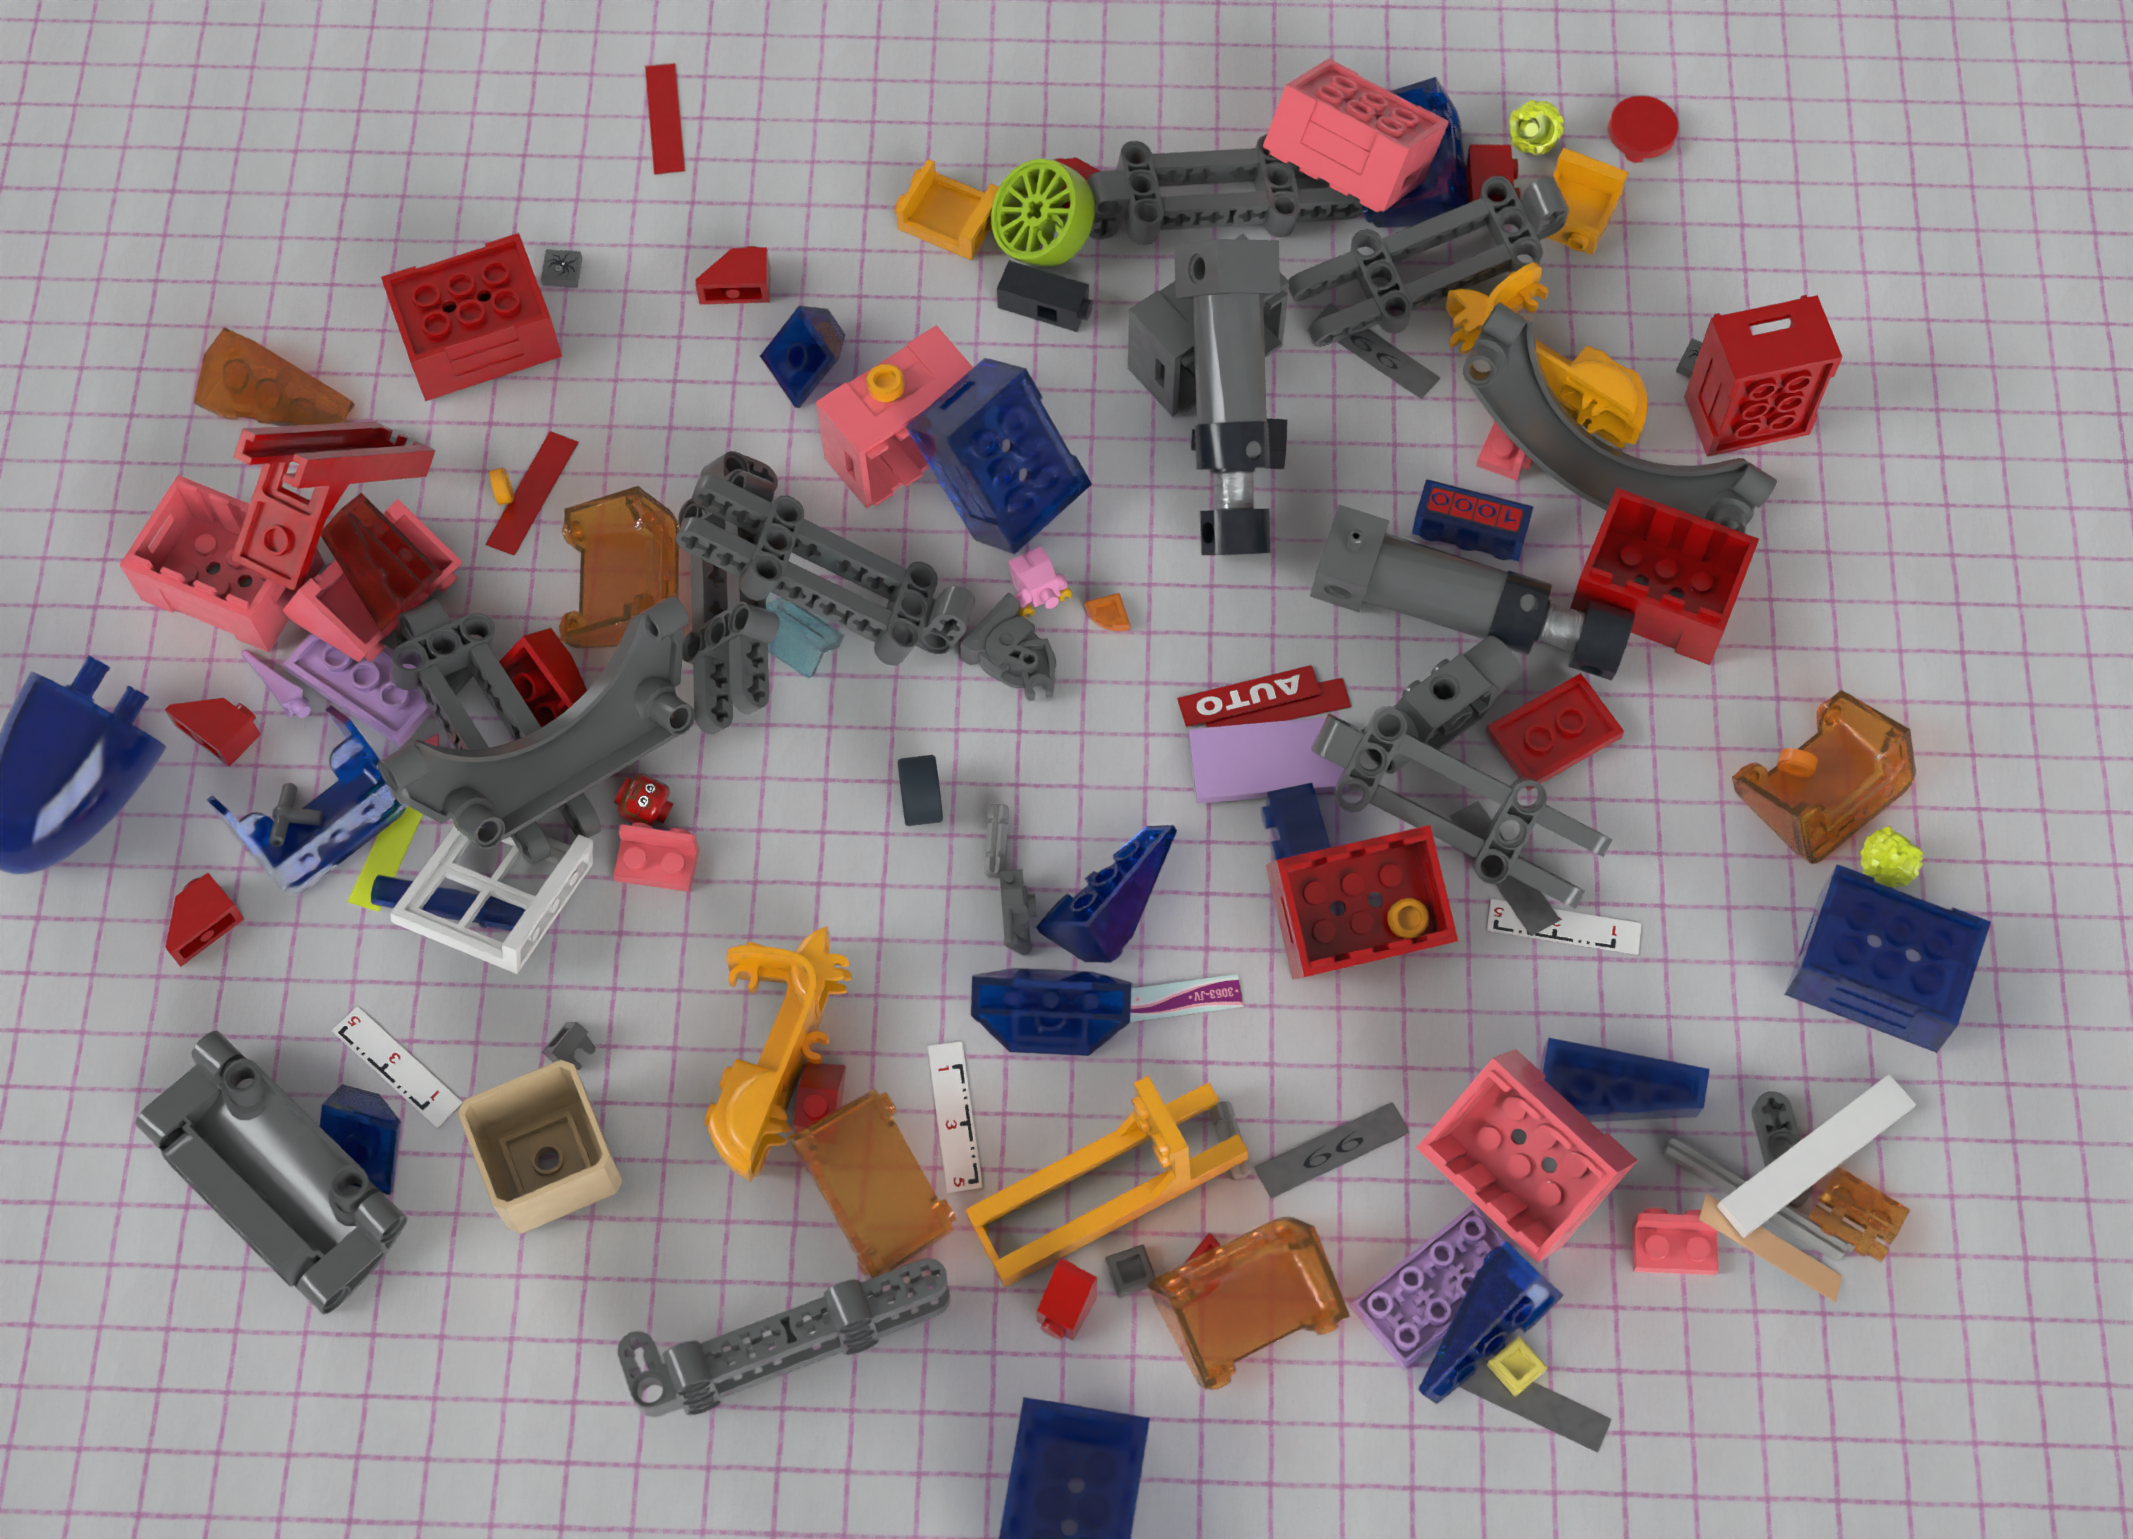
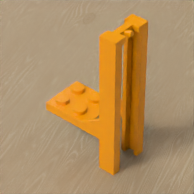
M1149 1075L1134 1082L1135 1097L1131 1099L1134 1111L1116 1131L966 1208L967 1217L1004 1288L1059 1260L1060 1257L1062 1258L1224 1173L1233 1166L1248 1160V1149L1239 1134L1189 1159L1188 1145L1177 1126L1217 1104L1219 1098L1211 1084L1208 1082L1165 1105ZM1152 1139L1154 1143L1152 1150L1161 1167L1167 1169L1166 1172L999 1259L987 1236V1225Z

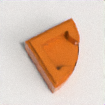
M1120 593L1084 602V609L1087 615L1098 626L1111 631L1130 630V622Z

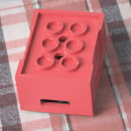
M1329 58L1286 84L1263 147L1270 151L1269 155L1286 164L1292 162L1300 167L1299 171L1316 180L1321 178L1329 182V187L1346 196L1351 194L1360 199V204L1378 213L1380 210L1384 212L1424 182L1449 121L1421 106L1408 102Z
M937 325L907 343V346L877 364H892L902 371L905 389L898 399L891 402H879L871 397L866 383L867 375L871 370L869 369L849 383L845 382L816 401L824 458L866 509L873 504L877 506L894 495V490L902 485L907 487L922 477L925 470L932 466L936 468L953 457V452L961 447L967 448L981 439V434L984 433L980 374Z
M177 475L120 563L122 570L141 600L172 613L176 610L232 633L237 640L269 653L289 621V618L282 611L298 590L293 591L231 560L249 503ZM317 547L304 584L311 578L313 579L324 564ZM211 566H221L218 573H208V569ZM243 579H253L250 586H240V582Z
M1514 1049L1490 1060L1416 1149L1539 1263L1562 1248L1638 1160L1608 1132L1603 1134L1544 1080L1546 1076L1517 1049ZM1515 1129H1522L1526 1133L1525 1143L1519 1144L1514 1140L1513 1133ZM1546 1157L1555 1159L1557 1168L1554 1172H1549L1544 1168L1543 1161Z

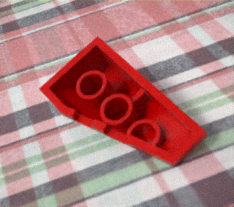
M552 628L524 635L499 661L541 728L569 709L587 691L572 655Z

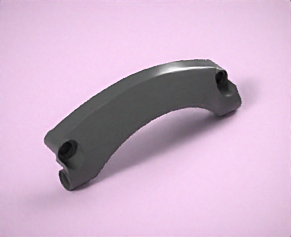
M1498 302L1483 324L1482 331L1467 356L1463 367V376L1479 401L1504 433L1533 462L1556 481L1576 495L1606 511L1617 487L1717 524L1725 520H1733L1739 525L1734 530L1745 533L1747 524L1754 516V508L1761 507L1777 484L1775 478L1743 458L1713 464L1684 466L1654 463L1617 451L1587 432L1569 415L1558 401L1541 368L1532 322L1501 302ZM1476 360H1483L1489 364L1491 369L1487 372H1479L1473 367L1472 363Z

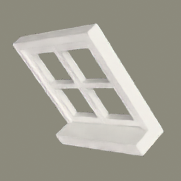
M454 826L390 912L391 922L518 974L593 865V840L578 835L570 846L546 836L550 845L551 855L545 860L558 865L538 894L533 896L501 883V880L521 854L510 836L501 842L511 845L513 848L493 876L489 878L455 864L471 841ZM445 877L481 891L458 924L422 910ZM490 896L526 910L503 943L468 929Z

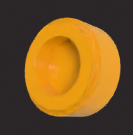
M877 365L867 375L866 383L869 394L879 402L894 401L904 392L905 382L903 373L895 365Z
M503 467L490 470L491 486L497 504L500 506L512 503L514 495L507 470Z
M1407 898L1399 900L1391 906L1387 920L1394 934L1402 938H1413L1425 931L1428 926L1429 915L1426 907L1420 901Z

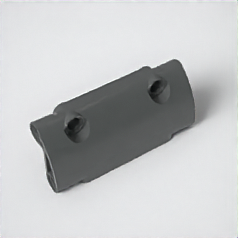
M212 1031L203 1036L192 1050V1058L196 1065L141 1111L136 1119V1126L162 1151L161 1154L186 1183L290 1287L295 1286L322 1314H328L339 1307L379 1265L399 1237L407 1223L408 1217L369 1180L364 1169L316 1124L255 1062L246 1059L219 1031ZM244 1079H254L248 1087L237 1088V1085ZM349 1185H362L361 1189L355 1194H343V1191Z

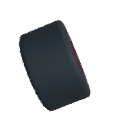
M934 755L899 759L897 763L905 825L915 826L942 822L943 811L936 757Z

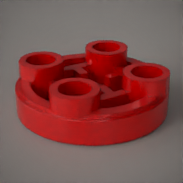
M1644 95L1632 96L1619 102L1612 110L1607 126L1611 142L1632 163H1639L1644 159L1655 158L1666 153L1674 146L1679 129L1677 116L1668 104L1660 99Z

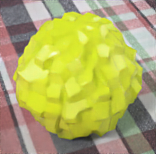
M1529 100L1528 103L1514 110L1510 114L1509 120L1510 135L1512 136L1511 143L1518 151L1520 150L1521 153L1527 152L1533 155L1545 154L1554 148L1557 140L1563 135L1564 120L1559 114L1558 108L1550 102Z
M1889 825L1881 830H1876L1871 836H1867L1864 847L1860 852L1863 876L1871 881H1875L1882 889H1892L1902 885L1907 886L1920 874L1919 870L1923 865L1922 856L1924 852L1918 846L1916 847L1911 844L1910 840L1899 832H1893L1894 829Z

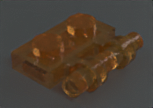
M1838 1166L1817 1200L1832 1209L1831 1212L1816 1204L1808 1219L1820 1225V1231L1831 1237L1835 1234L1853 1245V1251L1865 1257L1867 1254L1881 1263L1889 1248L1876 1241V1237L1891 1245L1910 1209ZM1843 1217L1865 1229L1864 1232L1843 1221Z

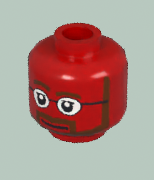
M637 773L633 778L627 776L613 802L618 805L617 813L621 818L631 823H645L652 827L656 821L664 824L674 804L668 801L669 787L644 773Z

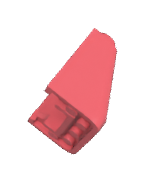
M397 499L386 509L383 517L375 524H372L321 574H317L313 579L311 578L304 584L282 612L292 622L357 662H361L364 658L371 662L386 648L382 641L397 628L399 614L421 605L437 589L444 593L458 579L454 572L463 562Z

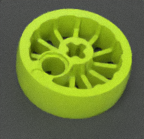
M1033 159L1022 163L1003 180L993 201L991 226L997 244L1008 256L1031 267L1052 268L1067 262L1078 253L1091 232L1095 215L1093 193L1086 180L1076 170L1063 163L1051 159ZM1065 184H1066V185H1067V188H1066L1065 190L1061 191V190L1063 189V187L1065 186ZM1070 201V207L1068 209L1063 208L1062 205ZM1055 231H1057V232H1058V235H1057V237L1054 239V233H1055Z

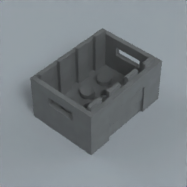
M1241 234L1240 236H1238V237L1235 238V239H1248V238H1247L1244 234ZM1281 272L1280 293L1263 296L1265 357L1283 345L1289 281ZM1175 281L1162 290H1157L1129 309L1128 369L1172 417L1179 412L1183 414L1196 405L1193 299H1176Z

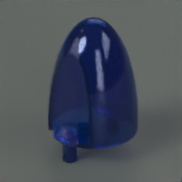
M89 655L86 657V661L72 684H66L65 687L40 674L30 672L0 730V870L9 874L39 872L59 863L83 847L121 811L151 773L167 748L163 743L133 725L144 704L150 698L137 689L134 690L133 687L127 685L126 691L112 713L94 703L95 699L92 696L111 668Z

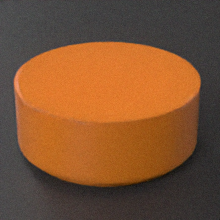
M1794 748L1782 749L1777 761V766L1781 771L1796 777H1810L1814 775L1818 764L1816 756Z

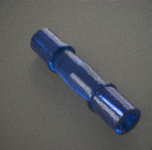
M379 874L372 886V904L393 909L413 881ZM438 887L422 910L441 918L460 921L478 895L457 889ZM490 896L472 923H479L481 928L491 927L512 931L526 910Z

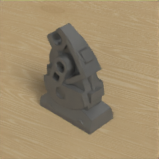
M1008 592L961 642L960 660L969 665L979 663L985 673L1009 687L1024 688L1028 701L1035 700L1033 688L1038 685L1046 689V698H1051L1054 691L1056 668L1054 652L1051 649L1048 638H1039L1035 634V625L1024 616H1019L1020 602Z

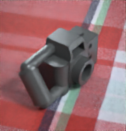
M1023 869L999 871L1004 945L1026 956L1032 951L1029 918L1037 917L1035 894H1027V888L1024 886Z

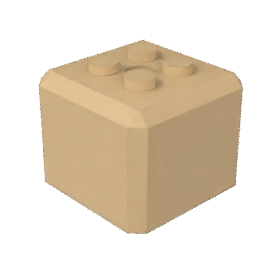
M563 1060L551 1063L465 1099L458 1111L460 1121L492 1205L509 1230L522 1234L617 1194L623 1180L589 1095L574 1064ZM546 1152H555L559 1155L558 1164L550 1170L540 1169L538 1167L540 1156Z

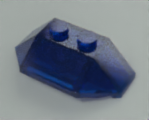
M1010 968L972 975L971 1016L1009 1052L1089 1056L1130 1023L1132 982L1093 971Z

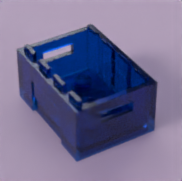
M984 358L910 422L906 428L973 539L1016 554L1086 491L1092 483L1077 456L1070 453L1041 402L1043 397L1027 369ZM1008 439L1010 447L1006 452H1003V441ZM1025 468L1027 471L1026 478L1020 481V470Z
M1837 864L1818 896L1784 995L1937 1053L1959 1024L1991 921L1954 907L1951 910L1876 883L1874 882L1875 878ZM1870 935L1879 937L1881 946H1871L1867 941V937ZM1915 950L1920 955V960L1917 962L1910 961L1906 956V951Z
M1023 1397L999 1539H1131L1148 1443L1150 1418ZM1080 1478L1083 1480L1085 1487L1080 1493H1073L1069 1490L1068 1483L1071 1479ZM1066 1520L1074 1521L1078 1526L1077 1532L1070 1536L1065 1535L1061 1530L1062 1523Z

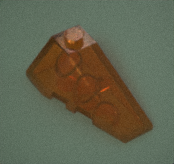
M225 327L204 354L194 398L197 406L225 419L238 420V417L257 419L258 423L270 424L271 421L291 423L292 426L342 423L354 407L353 401L257 342Z

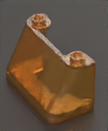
M632 487L564 509L563 537L569 545L581 553L579 612L571 611L564 613L559 625L560 640L573 648L618 647L629 622L634 616L671 595L679 599V545L676 542L679 525L677 519L670 509L641 487Z
M1840 690L1819 706L1816 713L1818 733L1798 748L1818 758L1814 775L1810 777H1796L1781 771L1778 766H1775L1768 772L1766 767L1753 762L1743 766L1732 776L1736 794L1796 855L1811 864H1817L1825 859L1901 797L1910 788L1916 776L1910 729L1843 690Z
M875 1089L867 1091L787 1137L796 1155H800L803 1162L808 1163L805 1165V1168L813 1177L848 1240L851 1251L856 1254L858 1253V1256H856L858 1262L856 1263L866 1280L895 1270L954 1231L951 1223L957 1220L947 1200L943 1199L939 1202L892 1116L897 1113V1110L886 1092L879 1095Z
M1288 1216L1269 1221L1156 1277L1148 1284L1153 1301L1195 1380L1205 1390H1216L1228 1385L1232 1381L1231 1376L1237 1370L1235 1362L1302 1328L1307 1331H1315L1317 1335L1327 1334L1339 1327L1338 1322L1350 1317L1315 1226Z

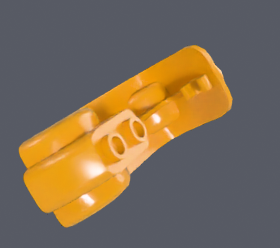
M1532 262L1516 272L1512 271L1506 279L1495 287L1489 296L1475 290H1450L1447 296L1446 310L1454 320L1453 327H1461V329L1450 337L1449 347H1455L1458 342H1463L1460 353L1463 355L1470 352L1482 331L1483 324L1498 302H1501L1516 313L1523 308L1535 313L1538 302L1533 300V298L1538 296L1546 300L1549 292L1546 286L1539 284L1542 268L1538 263ZM1535 339L1537 354L1547 382L1569 415L1580 426L1586 427L1587 432L1599 435L1616 447L1624 448L1626 443L1636 444L1644 428L1648 411L1647 392L1640 375L1633 369L1625 368L1615 362L1602 350L1585 346L1572 362Z
M828 926L815 930L803 939L795 952L781 948L764 947L755 942H747L746 945L734 946L727 950L726 961L730 971L728 981L731 987L736 986L738 979L750 980L748 991L754 994L758 990L759 981L788 984L785 998L757 1065L737 1058L732 1067L727 1066L725 1068L719 1085L722 1093L717 1104L713 1102L710 1104L704 1120V1125L708 1126V1133L714 1148L723 1162L734 1173L749 1182H752L754 1176H759L771 1146H782L787 1143L785 1138L776 1134L781 1132L791 1133L789 1124L784 1121L788 1119L785 1111L806 1060L813 1064H821L822 1056L811 1051L812 1045L817 1042L829 1045L830 1042L829 1036L826 1033L818 1031L829 994H845L847 992L846 986L842 983H837V981L852 980V975L848 970L834 968L836 965L848 967L849 961L843 955L829 953L830 934Z

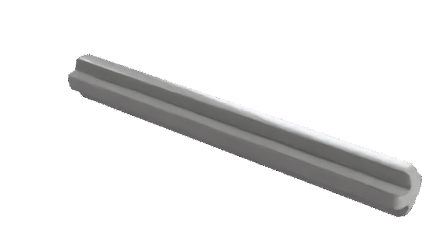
M1672 1136L1663 1149L1665 1157L1726 1195L1731 1194L1748 1181L1745 1177L1678 1136ZM1789 1204L1768 1219L1833 1261L1841 1259L1849 1244L1847 1240Z

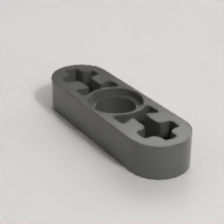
M1775 1091L1763 1093L1752 1108V1119L1766 1167L1778 1158L1772 1152V1142L1783 1140L1793 1147L1801 1139L1792 1106L1787 1097ZM1768 1104H1771L1773 1109H1780L1781 1111L1776 1118L1778 1130L1771 1134L1767 1132H1770L1774 1127L1772 1116L1763 1113ZM1813 1186L1794 1199L1789 1205L1793 1208H1799L1804 1205L1813 1192Z

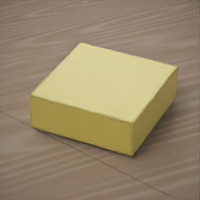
M1520 1336L1489 1360L1487 1364L1489 1369L1515 1397L1547 1369V1366Z

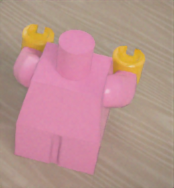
M1041 546L1008 561L1013 584L1018 591L1015 598L1020 602L1019 615L1021 617L1024 616L1027 619V614L1030 617L1033 616V607L1044 604L1046 608L1052 609L1058 605L1059 600L1063 602L1065 601L1064 597L1067 596L1068 599L1072 597V591L1067 585L1066 577L1061 573L1055 574L1051 560Z

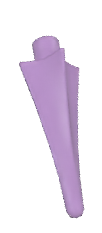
M249 650L242 651V657L264 681L289 718L294 713L301 719L309 715L311 708L307 703L310 701L302 695V688L270 669Z

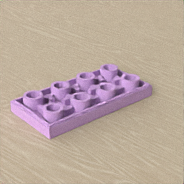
M1326 717L1189 729L1188 737L1196 803L1335 792L1336 784L1344 768L1311 750V746ZM1349 784L1346 785L1342 791H1348Z
M1473 1203L1354 1299L1349 1307L1404 1370L1524 1272L1528 1265Z

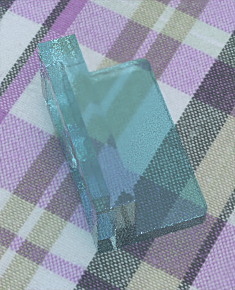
M780 598L768 602L766 605V610L776 613L779 617V629L774 640L768 644V652L806 678L813 677L824 653L839 648L845 635L808 610L786 599Z

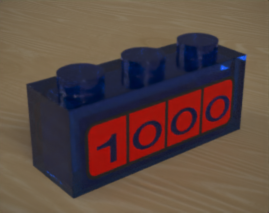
M1426 479L1415 515L1412 534L1431 542L1441 541L1453 544L1465 551L1476 550L1488 553L1500 560L1511 559L1519 561L1534 506Z

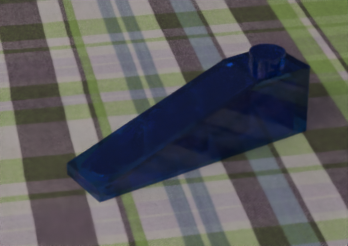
M1146 826L1113 854L1115 862L1111 866L1099 872L1093 871L1085 878L1088 885L1073 898L1068 893L1063 896L1036 926L1038 932L1085 963H1111L1119 958L1123 948L1135 933L1177 833L1175 826Z
M1507 1241L1502 1246L1493 1248L1484 1258V1265L1477 1271L1418 1388L1426 1398L1435 1404H1438L1475 1374L1478 1368L1477 1361L1480 1358L1488 1357L1492 1354L1494 1356L1506 1347L1504 1342L1508 1336L1518 1328L1526 1333L1564 1296Z

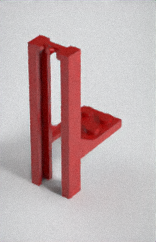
M375 421L243 428L233 458L248 465L263 464L231 560L293 591L299 590L304 585L325 521L349 484L427 477L436 450L419 442H413V445L405 446L408 437L402 434H398L396 442L390 440L393 430ZM290 462L299 464L296 473H287ZM283 482L297 489L315 487L311 500L282 487Z

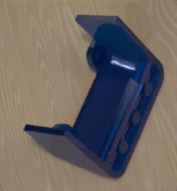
M332 705L326 708L325 711L346 738L332 750L329 757L330 768L338 778V781L302 808L322 811L323 822L320 826L289 823L284 845L275 847L269 843L274 822L269 816L264 813L253 812L238 821L231 811L213 795L207 799V802L239 843L274 883L288 894H299L307 890L401 817L407 805L399 802L391 795L387 783L379 771L378 762L380 759L351 719Z

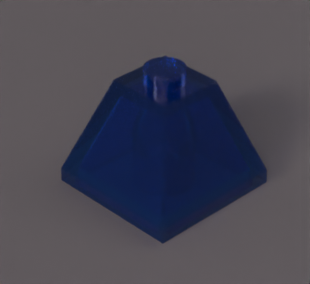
M799 305L760 355L795 408H800L841 355L846 334L831 312L826 308Z
M341 1084L322 1104L320 1127L364 1169L369 1180L383 1194L391 1195L394 1189L401 1120L380 1094ZM352 1184L353 1186L362 1187L360 1184Z

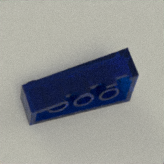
M1548 1038L1543 1048L1540 1071L1546 1076L1544 1080L1590 1122L1697 1117L1704 1109L1710 1071L1708 1068L1554 1038Z

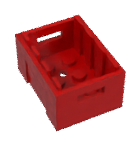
M519 233L485 243V247L420 268L413 266L381 277L425 401L562 357L550 314Z
M1802 295L1800 299L1725 315L1717 313L1711 317L1684 395L1707 457L1810 435L1818 417L1817 409L1830 378L1835 376L1843 357L1818 295L1811 297ZM1787 318L1790 319L1789 328L1752 335L1750 326Z
M1616 487L1580 575L1570 609L1584 613L1590 599H1594L1635 612L1631 633L1675 649L1677 654L1710 665L1728 623L1759 538ZM1639 577L1644 578L1648 585H1641L1634 582V580ZM1673 590L1680 591L1683 598L1670 595V592Z
M1431 825L1287 857L1266 864L1292 979L1308 977L1458 942ZM1372 892H1377L1382 897V903L1378 907H1372L1368 902V896ZM1402 899H1416L1428 911V926L1417 937H1399L1391 931L1388 925L1387 917L1391 906ZM1334 901H1340L1344 905V912L1340 916L1333 915L1330 910V906Z

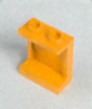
M1563 147L1552 177H1554L1569 207V212L1564 227L1544 239H1551L1567 245L1575 251L1593 255L1623 194L1629 172Z
M927 159L922 169L918 168L914 172L907 193L905 195L901 194L896 201L894 213L897 215L898 230L972 261L992 229L991 211L999 186L990 183L984 193L937 173L935 161Z

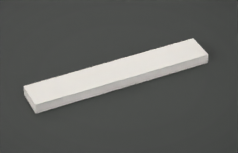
M1888 1074L1725 1197L1716 1207L1739 1234L1745 1238L1911 1111L1917 1104Z

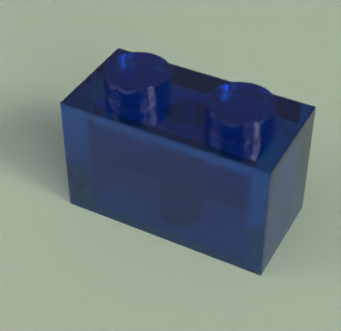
M1312 782L1267 792L1266 806L1261 807V816L1265 829H1271L1274 841L1270 842L1273 861L1331 848Z

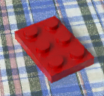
M1581 673L1487 725L1485 731L1518 778L1530 777L1540 784L1621 739L1624 734L1623 728ZM1525 786L1528 791L1535 788L1533 786Z

